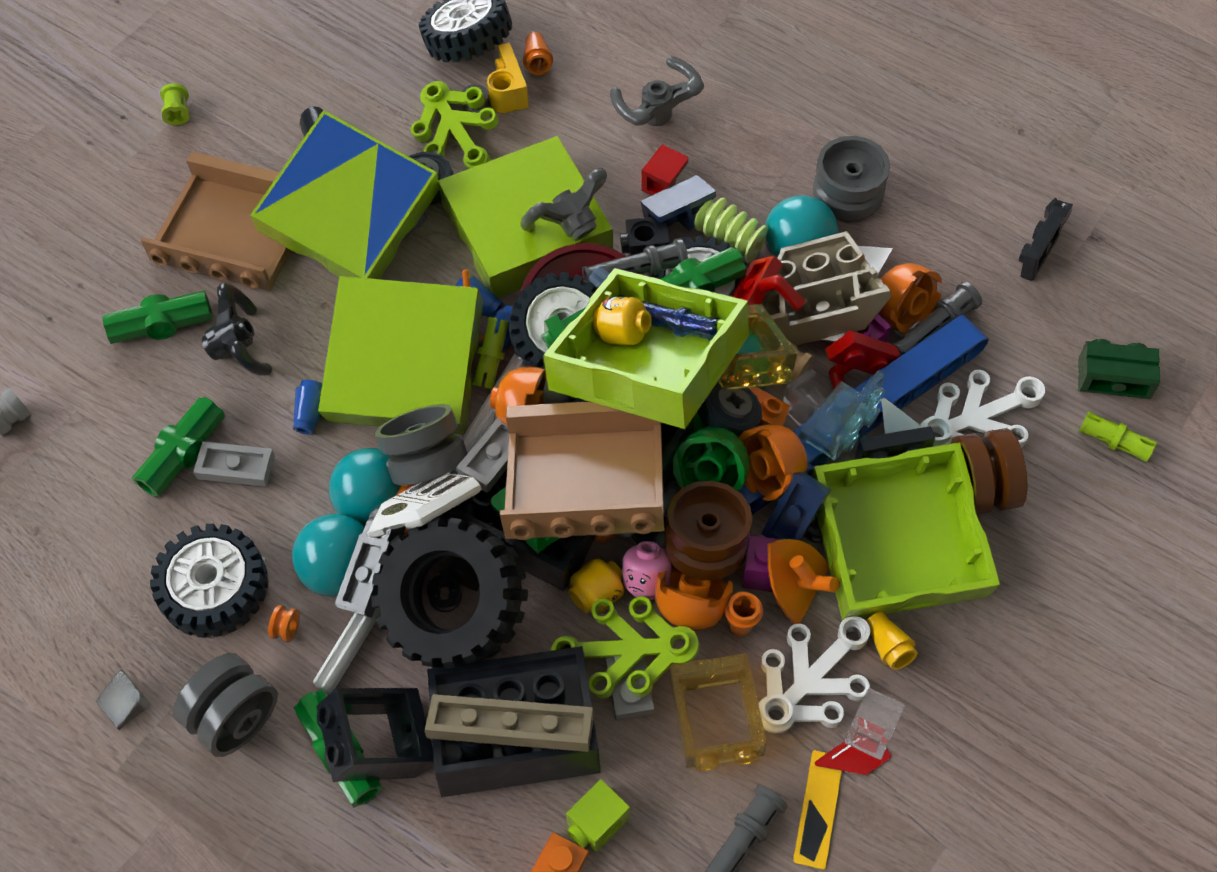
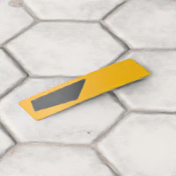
M814 750L811 756L793 862L823 870L826 868L842 771L816 766L815 761L826 753Z

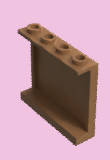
M192 151L186 160L191 176L154 240L145 237L141 239V243L150 261L160 266L169 265L181 268L191 274L201 273L209 275L219 281L228 280L240 283L250 289L260 288L271 291L291 250L258 232L250 214L280 172Z
M592 402L507 406L506 420L509 430L506 497L505 510H500L505 539L567 538L579 535L606 536L618 533L646 534L664 531L661 422Z

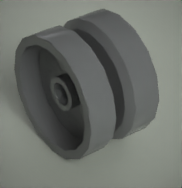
M843 136L828 142L821 149L817 160L816 176L813 184L814 197L826 203L836 219L858 221L872 216L881 207L890 171L888 155L877 143L859 136Z
M438 404L414 409L385 422L375 431L382 454L391 455L386 465L393 484L413 485L443 476L456 469L468 454L461 435L452 434L458 424L450 405Z
M225 653L203 665L185 684L173 706L174 719L190 734H198L197 739L215 757L227 756L248 743L264 726L277 703L278 692L275 687L261 675L253 674L254 671L251 666L236 653Z

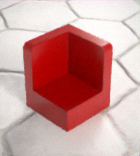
M662 144L641 170V191L652 196L676 185V178L688 164V156Z

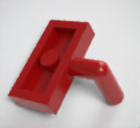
M775 255L752 261L746 271V275L743 276L731 296L748 301V318L755 316L762 307L761 302L766 293L776 290L795 310H799L805 304V299L781 275H777L783 263Z
M850 330L828 346L826 352L829 361L837 363L828 372L836 401L849 393L844 375L853 369L875 375L900 357L897 346Z

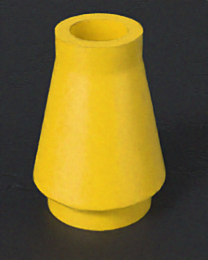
M877 612L866 620L884 665H889L892 670H900L914 661L918 655L915 649V641L894 624L884 612Z

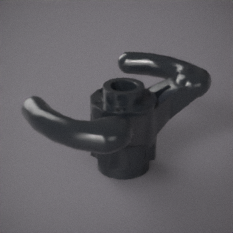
M227 283L219 284L217 287V325L206 330L205 335L202 337V345L206 353L214 360L227 359L233 356L249 372L259 376L269 375L272 372L271 365L256 361L247 350V347L253 343L255 332L253 326L246 318L237 316L235 303L249 316L256 314L257 307L235 286Z

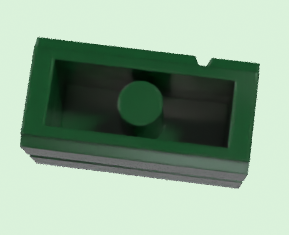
M1106 339L1086 341L1078 359V391L1151 399L1160 383L1159 349L1147 348L1142 343H1131L1128 345L1111 344Z

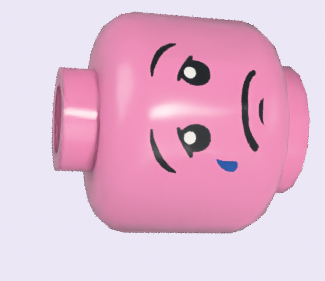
M644 541L626 551L623 557L622 581L624 587L634 597L644 596L649 600L655 599L658 572L667 570L665 584L669 585L672 563L666 555V550L655 542Z

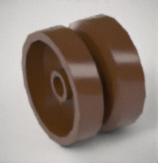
M1008 428L990 430L984 433L982 439L975 433L952 438L950 444L958 442L961 444L974 490V506L977 515L991 512L993 505L1000 511L1023 507L1027 499L1028 490L1027 469L1019 441Z
M715 481L694 482L681 488L672 497L666 518L667 527L664 543L666 555L672 565L686 576L703 581L719 580L733 574L744 562L753 521L749 503L740 492L731 486Z

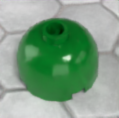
M705 427L694 431L680 444L673 458V473L681 488L694 482L715 481L727 484L739 492L750 471V456L744 442L735 433L725 428Z

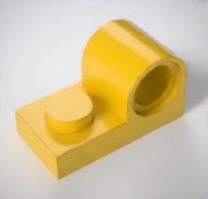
M510 42L498 45L499 58L495 59L496 71L492 72L487 78L490 106L499 113L529 108L527 85Z

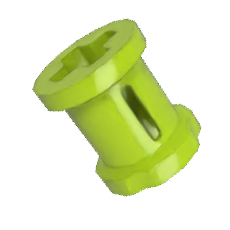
M178 83L164 85L160 90V97L164 102V107L161 109L162 120L170 125H183L187 123L190 119L189 109L186 107V102L189 99L188 89Z

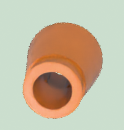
M531 32L525 38L523 65L531 74L543 75L550 70L553 64V55L542 34Z
M738 592L733 594L725 608V615L732 634L738 637L748 635L763 616V605L752 593Z

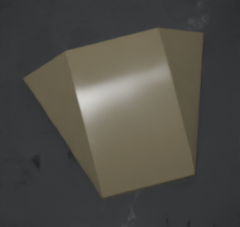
M848 231L781 248L778 259L783 263V266L777 275H781L805 299V304L799 310H795L776 290L769 291L761 302L763 307L759 316L754 317L752 326L753 329L786 342H792L795 345H801L842 333L846 334L850 330L856 332L866 329L891 298L892 294L887 285H884L879 279L877 271L869 265L861 249Z

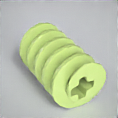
M724 197L718 199L715 203L713 200L705 202L695 217L694 228L697 231H703L707 238H717L718 245L723 241L729 243L730 248L735 247L739 250L747 264L752 262L765 244L766 235L769 230L768 226L763 225L756 231L758 220L752 218L746 224L748 214L745 211L740 212L735 217L738 209L737 206L731 204L725 210L727 199Z

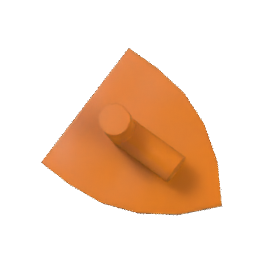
M780 539L768 543L770 583L776 601L785 616L793 625L800 624L817 591L836 592L839 588V580L837 577L826 576L829 570L828 562L811 545L800 540Z

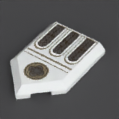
M449 473L426 482L418 483L381 504L367 532L369 538L384 536L388 529H397L406 526L407 529L422 526L482 490L481 486L474 477Z

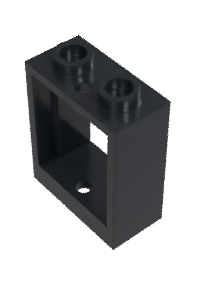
M335 688L316 706L317 723L321 728L325 744V760L330 767L333 782L416 778L434 764L433 746L431 739L427 738L425 734L426 718L418 688ZM387 714L397 757L357 759L347 715Z

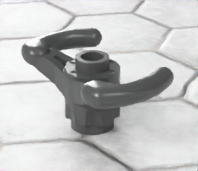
M670 56L666 60L667 66L685 75L689 79L688 82L672 86L664 81L655 80L648 82L642 89V104L637 110L630 109L626 105L621 90L617 87L610 90L611 102L617 113L635 126L647 123L652 126H662L671 119L675 106L702 92L704 83L700 74L684 60Z
M598 168L587 175L586 181H584L582 187L577 192L571 193L568 189L557 195L552 200L553 203L539 202L532 206L521 219L520 226L522 230L527 232L534 231L535 222L541 218L560 224L566 235L572 237L574 241H578L597 228V225L594 222L596 217L589 208L593 195L607 180L605 169Z

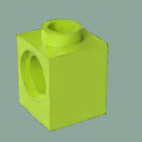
M600 779L566 813L567 824L570 826L566 831L580 847L584 848L588 844L597 852L630 819V807Z

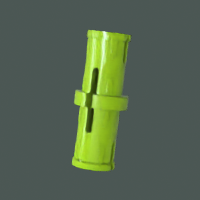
M488 317L483 345L478 347L477 354H480L472 385L481 387L484 374L487 373L484 388L493 389L499 361L504 360L505 353L502 352L510 322L501 320L498 333H495L498 319Z
M1088 411L1078 431L1108 444V448L1115 451L1117 448L1146 463L1157 444V441L1127 429V425L1122 422L1118 425Z

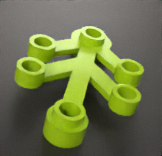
M434 81L427 84L420 94V100L425 106L421 118L414 122L410 129L415 140L418 142L427 141L432 135L430 127L436 112H439L442 117L434 140L424 147V152L438 150L436 154L445 157L444 149L450 132H452L465 152L463 161L467 169L491 161L484 148L475 146L462 124L482 126L485 130L494 129L499 123L495 110L484 108L477 113L452 110L449 104H466L472 109L480 108L485 102L481 89L470 87L465 92L450 90L448 85L442 81ZM492 117L490 120L485 121L486 118Z
M638 596L629 604L630 614L637 622H645L660 638L644 639L617 614L615 606L609 599L601 598L593 603L591 608L592 615L598 623L607 625L622 640L578 642L576 638L566 635L556 639L551 646V651L559 650L565 645H571V648L583 646L584 659L620 657L606 672L594 673L589 679V689L597 698L605 699L613 693L614 686L644 656L658 655L645 671H633L627 678V686L633 695L637 697L647 696L651 692L653 684L673 664L684 665L691 662L697 656L700 644L697 635L692 629L685 626L672 628L654 611V607L648 598ZM600 605L610 608L607 615L598 616ZM638 606H648L645 613H635ZM676 640H685V645L681 649L673 648ZM640 678L646 679L644 687L641 689L634 688L636 680ZM601 680H606V688L597 691L595 689L596 684Z

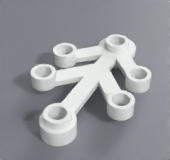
M975 370L971 372L967 381L969 391L962 415L948 420L951 406H954L958 401L960 389L953 383H944L939 387L937 393V401L939 403L935 415L924 420L920 428L931 426L933 432L941 435V437H935L933 447L950 444L952 438L964 435L959 432L966 429L985 433L990 430L1008 428L1022 438V440H1018L1022 448L1028 439L1026 428L1021 425L1010 426L990 419L1019 406L1022 408L1038 406L1045 394L1044 384L1035 377H1023L1018 381L1014 393L979 407L982 395L990 384V376L983 370ZM979 379L983 381L984 384H976L973 380ZM943 392H950L954 397H946ZM1024 393L1031 395L1033 398L1025 396Z
M858 616L845 618L840 624L838 639L810 668L808 660L810 630L804 624L792 625L787 633V643L792 648L794 684L783 694L781 672L784 668L785 657L779 650H767L761 660V668L766 673L767 696L759 702L756 710V717L760 726L764 730L775 734L786 732L794 722H821L827 728L838 727L844 717L843 707L839 703L828 701L823 706L797 704L806 695H846L852 701H862L866 698L870 684L862 675H852L849 678L823 677L850 650L862 649L867 644L870 636L868 623ZM800 632L805 636V640L796 641L793 639L792 634ZM848 632H855L860 639L857 641L849 640L846 634ZM768 658H776L780 665L770 667L766 660ZM859 683L863 686L864 691L862 693H855L850 688V685ZM832 709L837 712L838 718L830 720L825 716L824 712ZM771 710H779L783 718L773 720L768 713Z

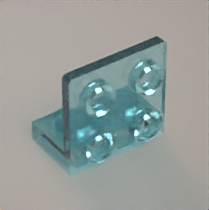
M878 370L861 392L840 381L801 428L799 438L834 461L843 450L847 453L851 451L859 439V430L863 425L870 427L880 412V408L877 405L885 394V389L882 388L885 374Z

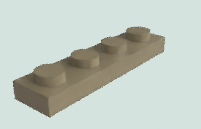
M433 694L426 721L425 734L430 739L589 752L594 711L593 707Z

